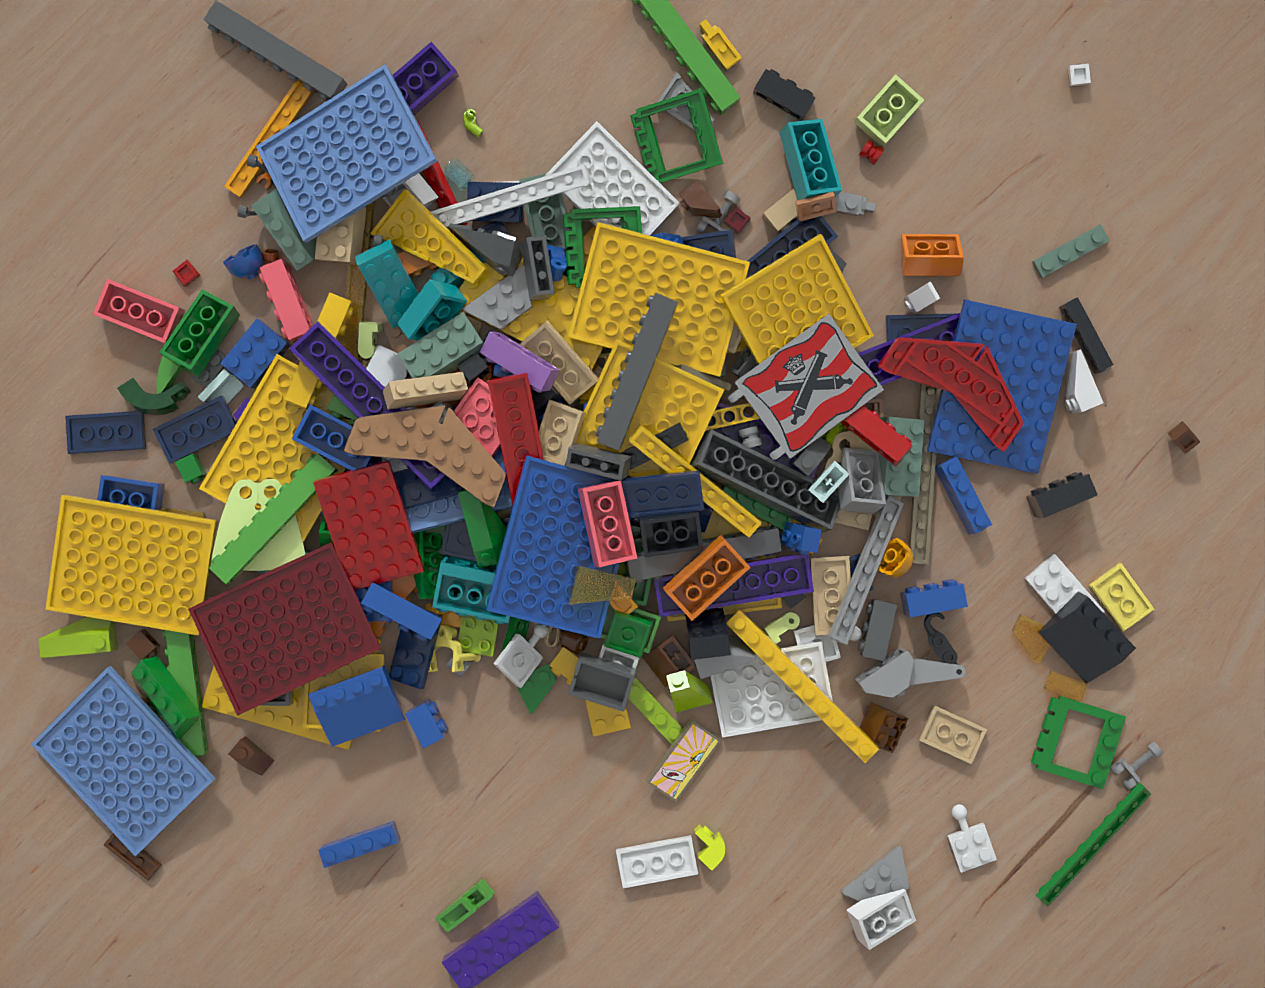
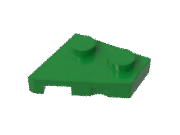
M549 663L534 670L521 688L517 687L530 714L536 710L557 681Z

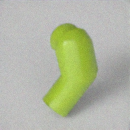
M468 109L463 116L464 127L479 138L484 130L476 125L475 110Z

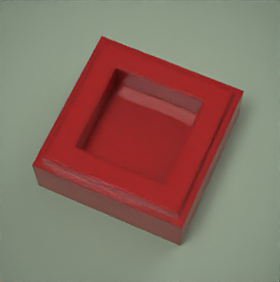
M188 259L172 271L185 287L200 276V273Z

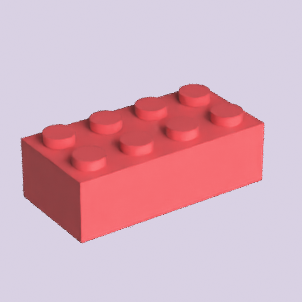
M280 259L260 267L262 273L259 276L262 283L268 287L269 291L266 293L270 302H273L276 307L274 314L277 320L282 322L283 327L281 331L284 338H288V340L296 343L313 326L290 265Z
M107 279L93 315L166 343L181 321L185 310Z
M615 480L578 489L594 566L603 567L637 559L621 481Z

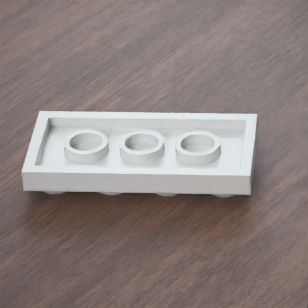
M1054 553L1024 578L1055 614L1078 591L1088 596L1103 613L1105 612Z
M691 835L616 849L623 888L698 874Z

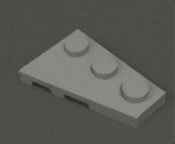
M676 72L657 102L692 90ZM687 104L665 111L694 131ZM710 115L711 121H712V123H713V122H714V118Z

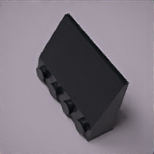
M1079 591L1038 631L1042 638L1085 683L1091 682L1122 663L1136 649L1088 596Z

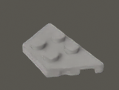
M524 265L515 271L513 277L507 276L464 307L465 312L502 330L532 309L533 306L532 301L529 299Z
M899 845L841 889L842 893L857 901L901 889L907 890L909 883L902 848Z

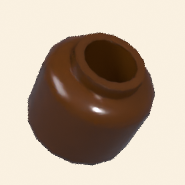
M562 630L559 635L561 647H565L574 654L580 651L583 652L589 640L587 635Z

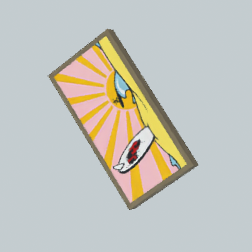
M690 719L645 781L677 802L721 740Z

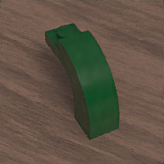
M134 378L117 388L134 409L148 415H164L176 411L179 408L175 402L184 400L191 393L183 380L159 394L145 392Z

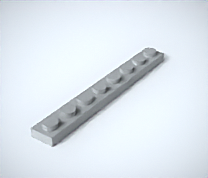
M885 495L886 505L878 511L828 637L845 645L849 642L904 503L889 495Z

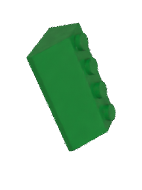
M202 289L159 353L182 370L198 378L240 314L233 305Z
M158 656L142 659L131 672L133 681L165 725L180 740L201 714Z

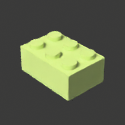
M895 74L856 118L854 123L877 144L884 147L918 109L924 99Z

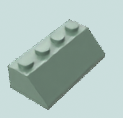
M277 189L251 205L297 271L315 259L317 237L308 243L302 240Z

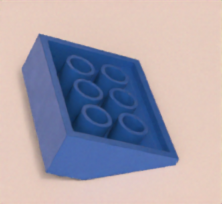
M385 665L308 694L315 714L332 747L405 720Z

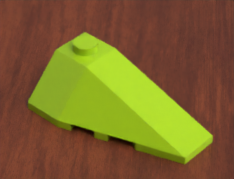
M85 617L38 639L40 658L117 650L115 621Z

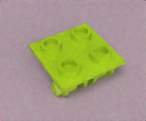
M472 615L462 616L458 637L462 651L494 657L499 624L491 619L478 620Z

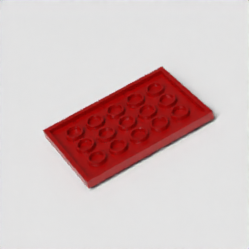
M390 460L313 481L337 556L354 590L371 586L372 582L379 584L424 572L423 562Z

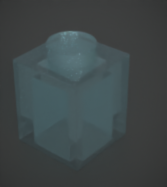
M458 159L455 161L451 160L444 168L445 176L460 191H463L468 186V182H472L475 179L474 175Z

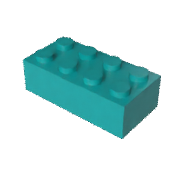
M823 119L787 123L779 134L797 199L802 200L833 192L836 197L842 191Z
M389 239L381 243V245H377L355 256L358 268L394 329L399 326L397 324L418 296L419 292Z

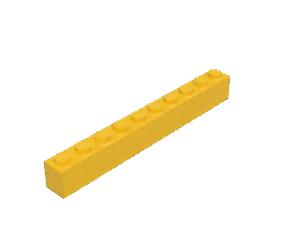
M742 609L726 623L864 763L879 750V747Z

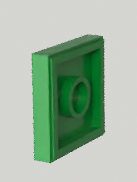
M615 610L604 647L641 658L653 622Z

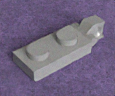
M840 192L835 197L836 208L839 213L858 216L864 215V211L870 213L875 211L876 203L866 202V197Z

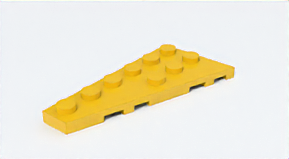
M408 190L402 191L370 233L374 236L375 234L383 236L385 241L390 239L393 244L401 247L403 250L426 261H430L436 264V266L444 268L471 283H477L488 269Z

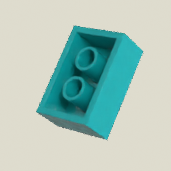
M429 279L397 324L408 339L418 341L456 317L466 304L467 299L457 286Z

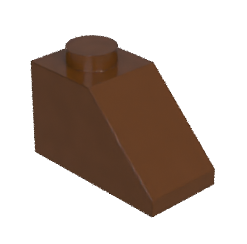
M699 181L679 193L682 200L680 201L681 206L685 211L689 210L693 216L722 217L719 206Z
M246 736L240 739L228 753L241 766L261 776L274 762L269 755Z

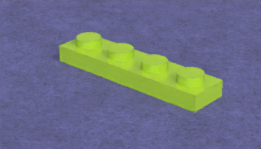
M635 677L628 697L629 700L672 744L683 730V727Z

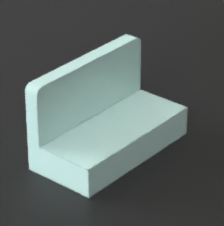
M224 369L198 397L207 403L219 396H223L228 405L244 388V384L229 370Z

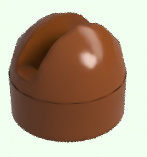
M265 249L262 251L263 260L267 264H269V261L274 262L278 260V251L276 249Z

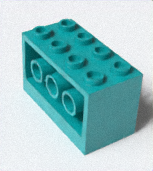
M449 555L443 558L440 564L432 607L437 608L440 612L453 611L459 616L472 615L478 620L491 619L497 624L509 623L511 616L485 610L497 568L496 565L478 568L476 561Z

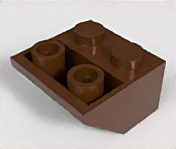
M673 634L651 649L649 653L642 656L665 687L668 686L666 675L681 671L689 672L696 667L695 662L691 660L689 654Z
M871 702L859 728L879 749L893 753L898 746V741L906 728L909 718Z

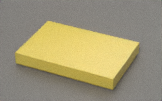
M1118 563L1089 584V587L1122 632L1155 610L1122 563Z

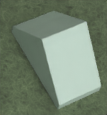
M834 461L818 476L808 490L823 503L849 473Z

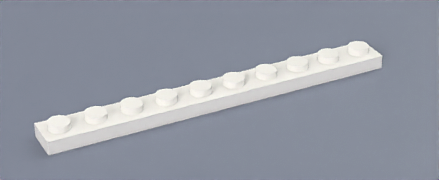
M583 164L431 211V213L446 228H449L450 223L459 225L591 184L587 166Z

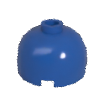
M253 244L238 251L236 255L229 256L223 263L233 276L237 278L247 277L250 280L259 275L257 271L263 265V255L258 245Z

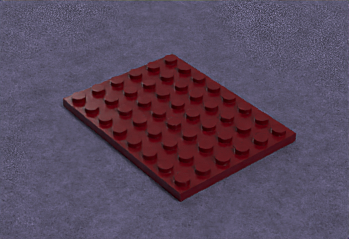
M333 542L188 609L237 716L382 649L354 587L337 556Z

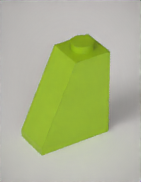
M687 671L666 675L676 713L713 703L708 684Z

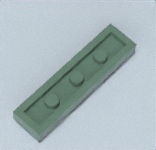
M1100 224L1032 261L1039 276L1043 278L1110 240Z

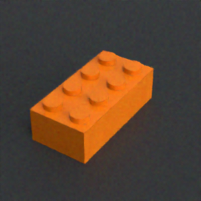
M720 535L668 582L663 589L693 621L751 567Z

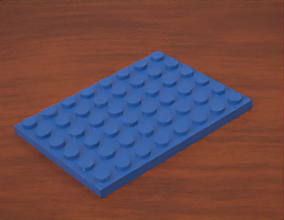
M964 299L954 341L985 344L974 359L975 361L985 346H988L1021 415L1023 425L1005 452L993 445L951 392L941 390L927 451L1038 474L1077 324Z
M530 456L525 457L485 610L600 639L620 563L603 567L594 566L578 489L615 481V479Z

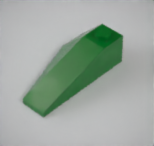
M465 489L458 491L478 568L498 564L507 527L491 506L485 505Z
M446 525L413 533L425 569L424 572L413 574L419 599L434 598L440 564L445 557L444 554L440 553Z

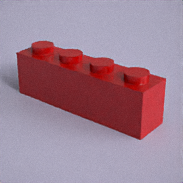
M865 404L840 422L895 467L900 464L912 449L911 440L907 436H901L897 433L892 424L883 422L880 419V415L873 410H868Z

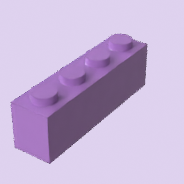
M489 332L480 351L481 354L486 356L485 359L487 361L499 364L500 368L507 373L520 374L527 372L529 384L537 392L550 391L560 371L500 332Z

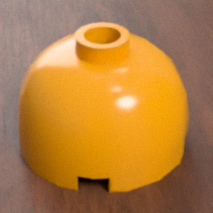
M898 538L889 540L878 571L888 577L896 578L905 575L913 564V552L910 547Z

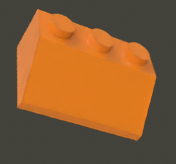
M901 234V267L903 276H961L964 256L959 234Z

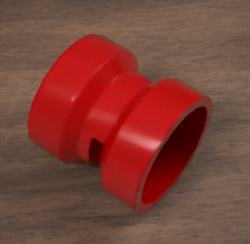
M868 139L858 156L862 158L868 157L869 162L875 165L885 149L881 146L874 147V142Z

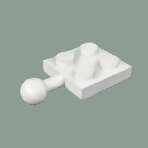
M536 624L533 630L534 634L528 642L520 634H515L493 663L519 688L524 685L543 659L533 647L540 638L546 637L547 625Z
M814 625L793 630L797 645L822 641L825 662L841 658L837 645L838 641L828 637V635L815 636ZM854 627V633L851 634L850 641H857L861 638L862 633L858 627Z
M955 805L952 808V816L959 821L961 830L949 834L947 837L959 871L962 873L997 860L985 824L980 823L969 827L965 818L967 816V809L963 805Z

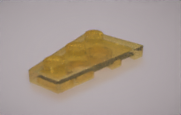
M578 565L569 604L631 599L636 579Z

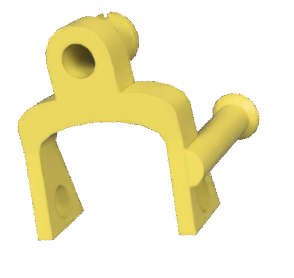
M440 625L431 660L432 668L430 664L429 672L438 671L435 651L440 647L451 648L454 652L452 672L465 671L463 661L479 662L481 655L475 653L462 654L461 643L452 640V638L457 636V629L448 625Z

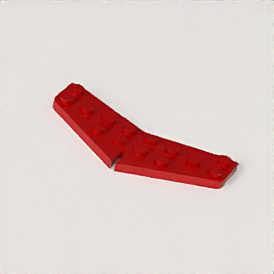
M906 337L897 338L878 364V367L885 372L951 392L993 445L1005 452L1021 429L1023 420L988 346H985L975 361L974 359L985 344Z

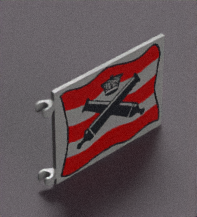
M827 314L734 383L738 390L732 393L728 399L733 403L742 396L746 398L780 445V447L770 453V457L775 460L784 453H786L789 459L884 389L832 317Z

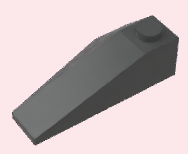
M450 223L449 229L451 233L463 245L496 270L497 273L513 277L523 258L517 238L498 231H493L492 234H489L481 228L478 231H474L469 226Z

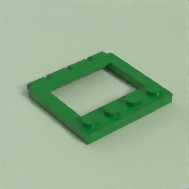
M702 88L638 108L635 114L630 115L633 128L641 127V130L635 132L639 147L646 146L647 148L640 151L644 166L652 165L651 168L646 170L660 184L724 164ZM687 104L703 160L666 171L651 115Z
M640 206L571 209L570 213L563 214L564 228H571V231H564L565 248H573V250L565 251L567 267H574V270H567L568 285H575V288H581L586 269L582 220L621 218L622 229L642 234Z
M1059 695L1058 699L1051 697L1047 710L1053 711V715L1048 713L1045 715L1041 728L1048 731L1047 733L1040 731L1036 746L1042 748V750H1034L1031 763L1036 764L1037 769L1104 789L1126 716ZM1068 709L1105 720L1088 774L1052 763Z

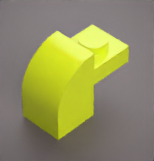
M699 824L694 831L706 845L697 853L698 858L713 871L724 858L725 843L719 832L713 837L714 833L707 826L702 827Z

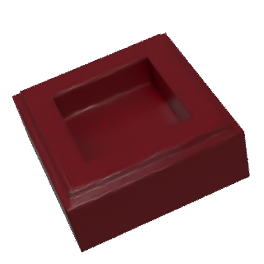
M735 207L724 223L739 234L751 218Z

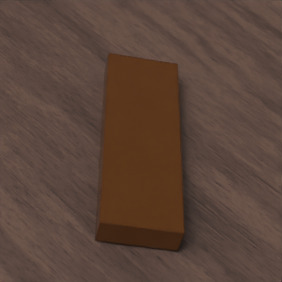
M114 833L104 843L105 847L148 881L162 865L145 850L134 856Z

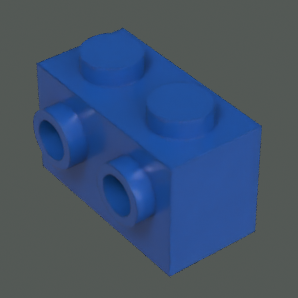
M786 521L784 531L782 532L781 544L788 546V550L796 551L800 554L809 555L810 552L817 553L822 530Z

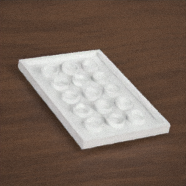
M597 121L545 175L548 176L585 164L591 184L562 194L577 209L640 206L642 234L649 236L680 203ZM621 218L590 220L595 226H597V222L621 228Z
M822 641L781 648L833 701ZM754 653L756 661L711 676L722 738L822 720L756 653Z

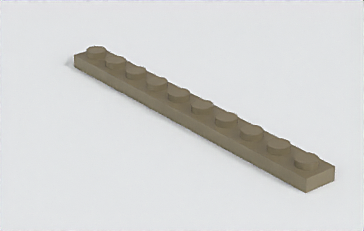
M920 383L918 419L924 420L919 497L912 498L909 547L913 552V563L929 564L936 453L927 451V446L941 389Z

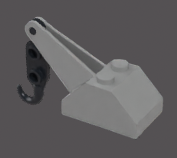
M939 612L928 614L924 619V627L927 631L929 644L940 661L912 658L908 650L900 647L888 655L885 661H879L854 678L858 686L865 693L891 698L896 696L898 698L906 693L905 689L909 685L963 678L966 670L962 665L957 664V653L945 635L934 629L931 625L933 617L937 616L944 620L943 614Z

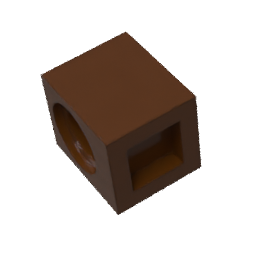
M1183 421L1167 433L1184 454L1200 443L1197 436Z
M146 629L139 630L126 643L141 660L154 657L158 653L156 649L161 646Z

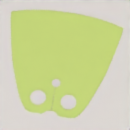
M265 479L260 483H255L252 480H239L234 485L220 519L212 559L218 554L222 555L226 550L224 547L231 540L235 541L240 536L238 532L245 525L248 527L253 522L251 520L252 517L259 511L262 513L266 508L265 504L270 499L264 495V489L267 486L275 487L276 495L274 498L280 494L279 489L282 485L278 480ZM247 486L252 490L251 497L244 499L240 496L239 492L242 487ZM260 503L261 509L256 510L255 504ZM296 516L249 563L244 571L273 570L305 555Z

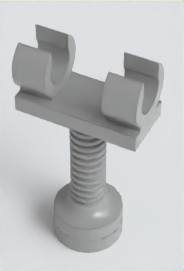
M727 191L724 196L725 203L720 209L722 217L711 221L704 216L696 230L702 234L707 225L717 230V232L726 231L719 224L730 207L738 204L740 198L731 191Z
M1154 741L1147 746L1148 751L1131 765H1128L1121 758L1111 766L1112 771L1116 775L1124 769L1129 772L1131 776L1123 781L1126 788L1131 789L1141 781L1135 774V770L1140 768L1150 758H1159L1164 754Z

